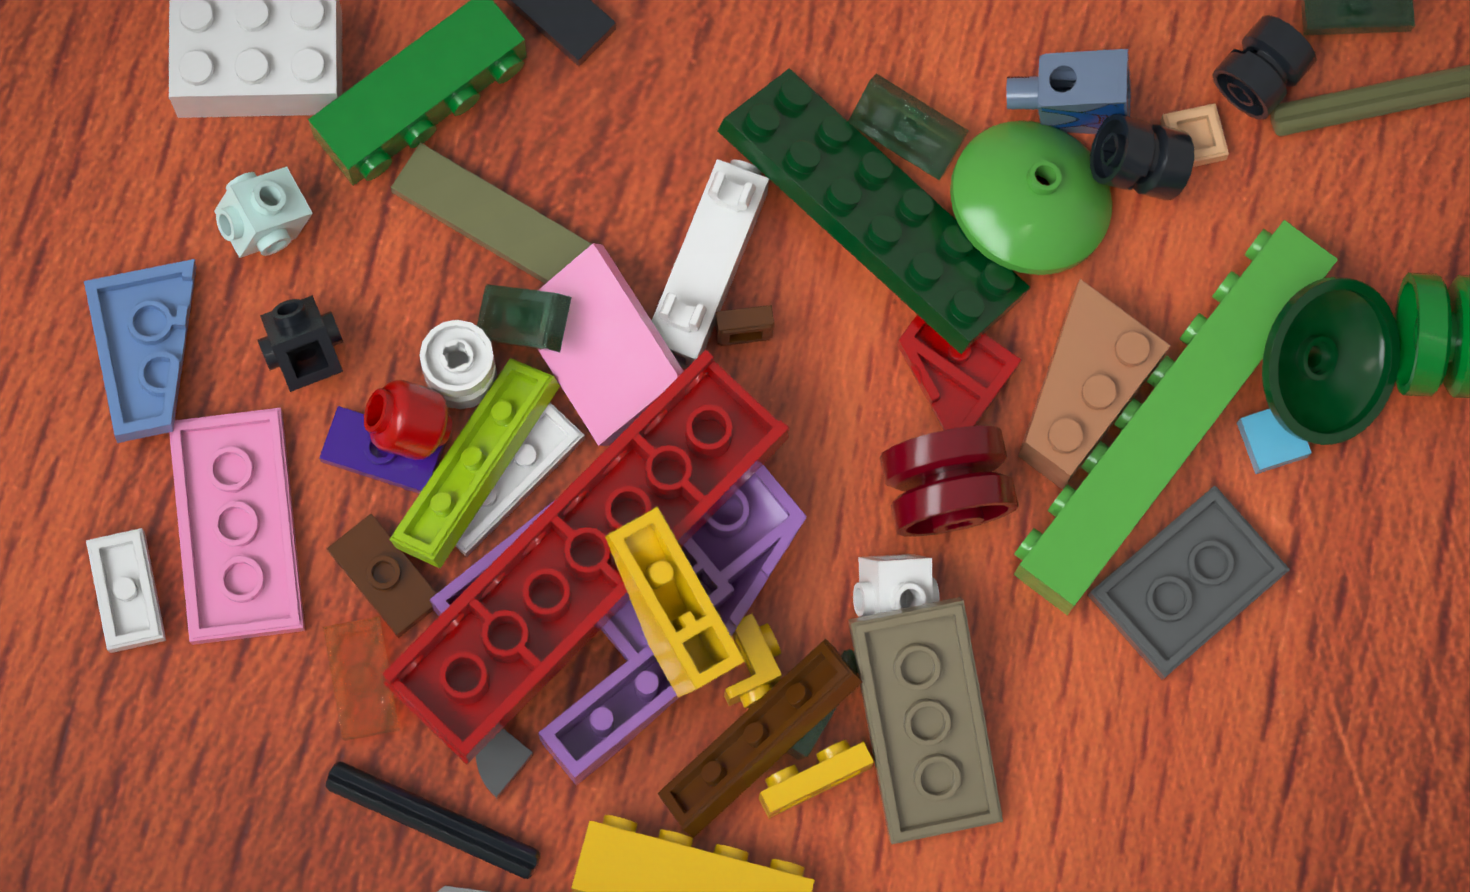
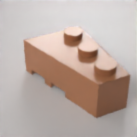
M1080 279L1071 297L1018 457L1063 490L1161 362L1171 345Z

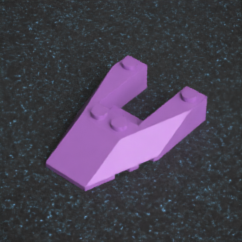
M764 465L681 547L731 636L807 518ZM551 504L434 595L430 601L436 614L440 616ZM631 600L601 628L627 662L538 732L540 742L576 786L619 752L678 699L648 645Z

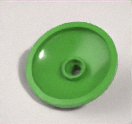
M1011 121L992 126L969 142L955 164L951 177L950 196L953 212L961 230L973 246L983 255L1010 270L1026 274L1045 275L1063 272L1079 265L1101 243L1107 233L1112 215L1110 186L1099 184L1093 178L1090 169L1091 152L1070 134L1052 126L1042 125L1039 122ZM1035 175L1045 178L1050 185L1039 183Z

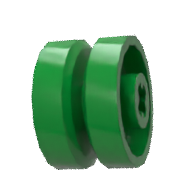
M1408 272L1403 278L1398 292L1394 316L1400 339V361L1396 378L1398 391L1405 396L1432 397L1443 383L1447 392L1454 398H1470V275H1458L1447 289L1444 280L1438 274Z

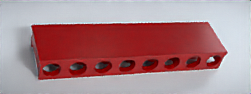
M705 349L382 673L385 679L384 685L467 765L630 600L605 536L658 507L679 546L682 547L789 439V427L782 420L778 421L724 371L714 361V356Z

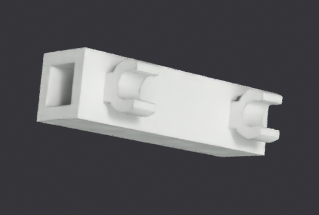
M717 159L652 318V322L680 366L684 369L707 346L715 326L716 312L721 311L767 196L769 178L761 176L762 172L756 166L742 160L734 159L729 164Z

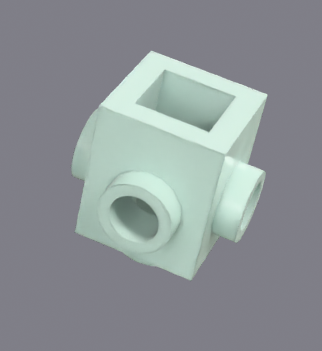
M288 167L259 176L255 172H248L234 178L226 185L227 191L214 210L221 235L232 243L239 258L259 251L263 256H268L282 250L289 245L291 240L297 238L313 214Z

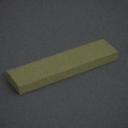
M421 142L391 186L392 193L545 284L592 245L590 242Z

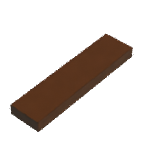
M824 639L657 794L682 829L694 838L863 681L829 641Z

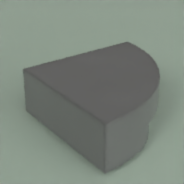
M502 729L476 755L477 768L482 781L495 798L498 799L531 759L533 752L506 730Z

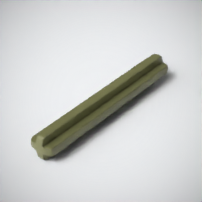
M1470 65L1281 103L1270 114L1272 127L1276 135L1284 136L1470 97Z

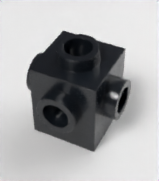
M313 295L301 300L290 299L278 304L272 311L260 315L267 336L257 339L269 370L281 368L290 392L343 372L333 347L343 343V339L332 312L329 311L320 315Z

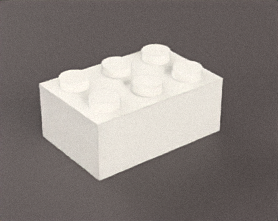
M169 0V99L178 118L314 115L342 95V9L339 0Z

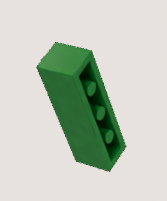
M470 0L310 117L308 121L313 137L353 186L363 178L371 181L390 167L393 162L391 158L408 145L410 148H416L420 142L422 144L425 143L435 133L437 129L435 125L451 113L459 116L472 108L480 99L479 93L495 81L498 84H502L514 77L524 65L523 60L527 58L525 39L493 0Z

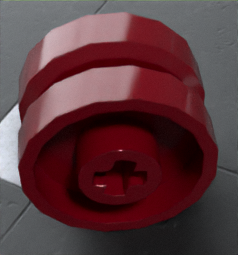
M983 425L954 428L909 439L881 453L880 461L885 484L900 491H906L899 495L891 505L898 535L915 537L962 530L1002 518L1017 509L1019 505L1013 479L1004 474L992 472L999 468L1007 458L1001 429L996 426Z

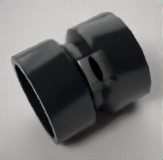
M1271 15L1263 16L1242 40L1243 51L1233 49L1212 74L1215 85L1231 104L1248 116L1259 120L1266 119L1287 95L1286 86H1296L1317 61L1313 48L1303 35L1287 22Z
M1112 114L1104 120L1095 135L1090 153L1091 173L1099 184L1123 190L1134 189L1138 194L1162 200H1172L1182 192L1190 178L1194 163V144L1188 133L1163 125H1150L1144 120L1122 114Z

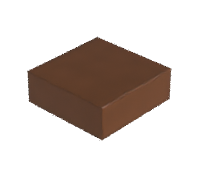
M772 305L716 312L715 330L717 344H720V346L767 341L773 336L774 319Z

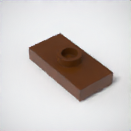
M370 514L330 545L327 550L399 638L434 610L430 599L437 593L401 550L396 549L389 540L391 537L375 517Z

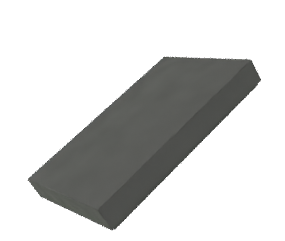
M1214 486L1090 591L1088 597L1163 680L1290 569L1221 491Z

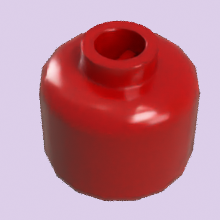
M393 380L383 388L374 391L365 407L364 426L370 434L372 443L381 451L413 460H421L429 457L438 446H443L447 442L452 430V418L448 414V407L444 396L437 390L405 380Z

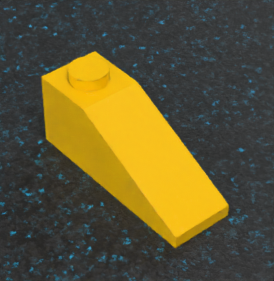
M658 507L605 536L648 645L678 698L697 690L745 662Z

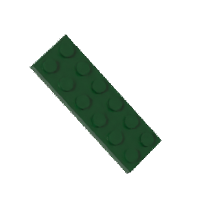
M790 68L724 117L717 132L960 354L1021 301L1031 288L1012 270L990 260L973 246L961 230L957 220Z

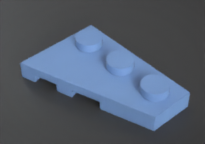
M195 259L84 281L117 443L173 432L197 268Z

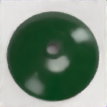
M1329 277L1317 280L1299 290L1279 312L1266 341L1262 363V379L1265 397L1273 416L1291 435L1314 444L1332 445L1341 443L1364 431L1383 410L1394 388L1400 361L1398 327L1385 299L1374 288L1361 281L1344 277Z

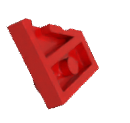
M919 315L915 316L897 343L943 430L975 426L1021 363L1019 357L986 334H983L960 354Z

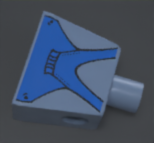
M1128 49L1047 53L1040 55L1038 76L1007 77V109H1038L1042 125L1052 126L1067 133L1096 134L1104 120L1112 114H1122L1130 117L1131 77Z

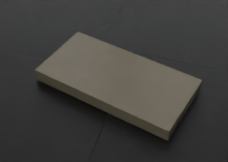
M961 597L848 619L858 675L863 681L860 684L888 839L891 845L1003 822L964 600Z

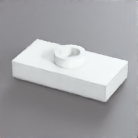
M140 528L86 540L107 651L114 653L166 641L145 531Z

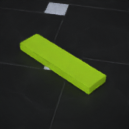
M512 358L508 360L389 539L396 549L437 568L442 567L558 391L560 385L554 376Z

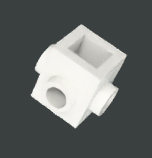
M915 554L858 557L859 583H856L854 586L853 604L855 612L859 617L940 600L938 584L932 578V558Z

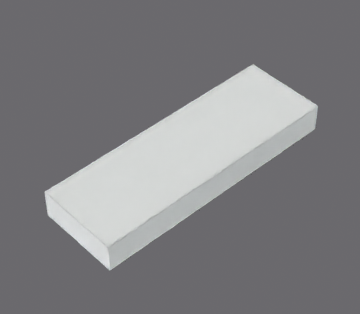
M548 404L455 545L466 557L585 440V435L553 404Z

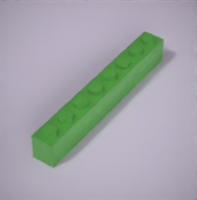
M1283 220L1273 235L1266 229L1261 231L1244 254L1252 261L1241 276L1233 271L1228 274L1212 296L1220 304L1207 319L1199 313L1180 337V340L1187 347L1178 359L1174 361L1169 356H1165L1147 380L1154 387V390L1142 404L1135 398L1132 399L1114 423L1116 427L1122 430L1110 447L1102 441L1098 443L1081 466L1088 473L1077 490L1068 484L1065 486L1047 510L1055 516L1049 527L1043 534L1036 528H1033L1014 553L1022 562L1013 575L1064 614L1068 615L1261 362L1271 327L1284 305L1292 296L1308 284L1325 278L1338 259L1287 221Z

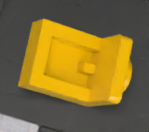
M753 613L743 617L732 635L745 660L751 677L726 688L724 693L728 706L741 701L745 709L752 707L782 677L774 657L781 654L775 635L768 623L758 626Z

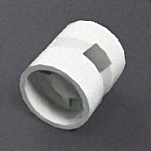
M452 320L442 322L430 330L422 342L419 356L427 387L435 389L442 394L447 407L465 409L478 405L497 377L491 341L485 332L471 322Z

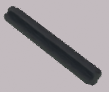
M337 761L327 776L325 786L330 792L521 878L529 879L538 865L540 852L537 849L342 761Z

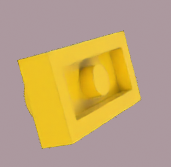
M847 740L840 741L816 754L820 762L819 764L800 773L796 765H792L766 778L765 782L768 788L760 792L758 799L768 819L870 770L874 761L865 743L861 742L850 747Z

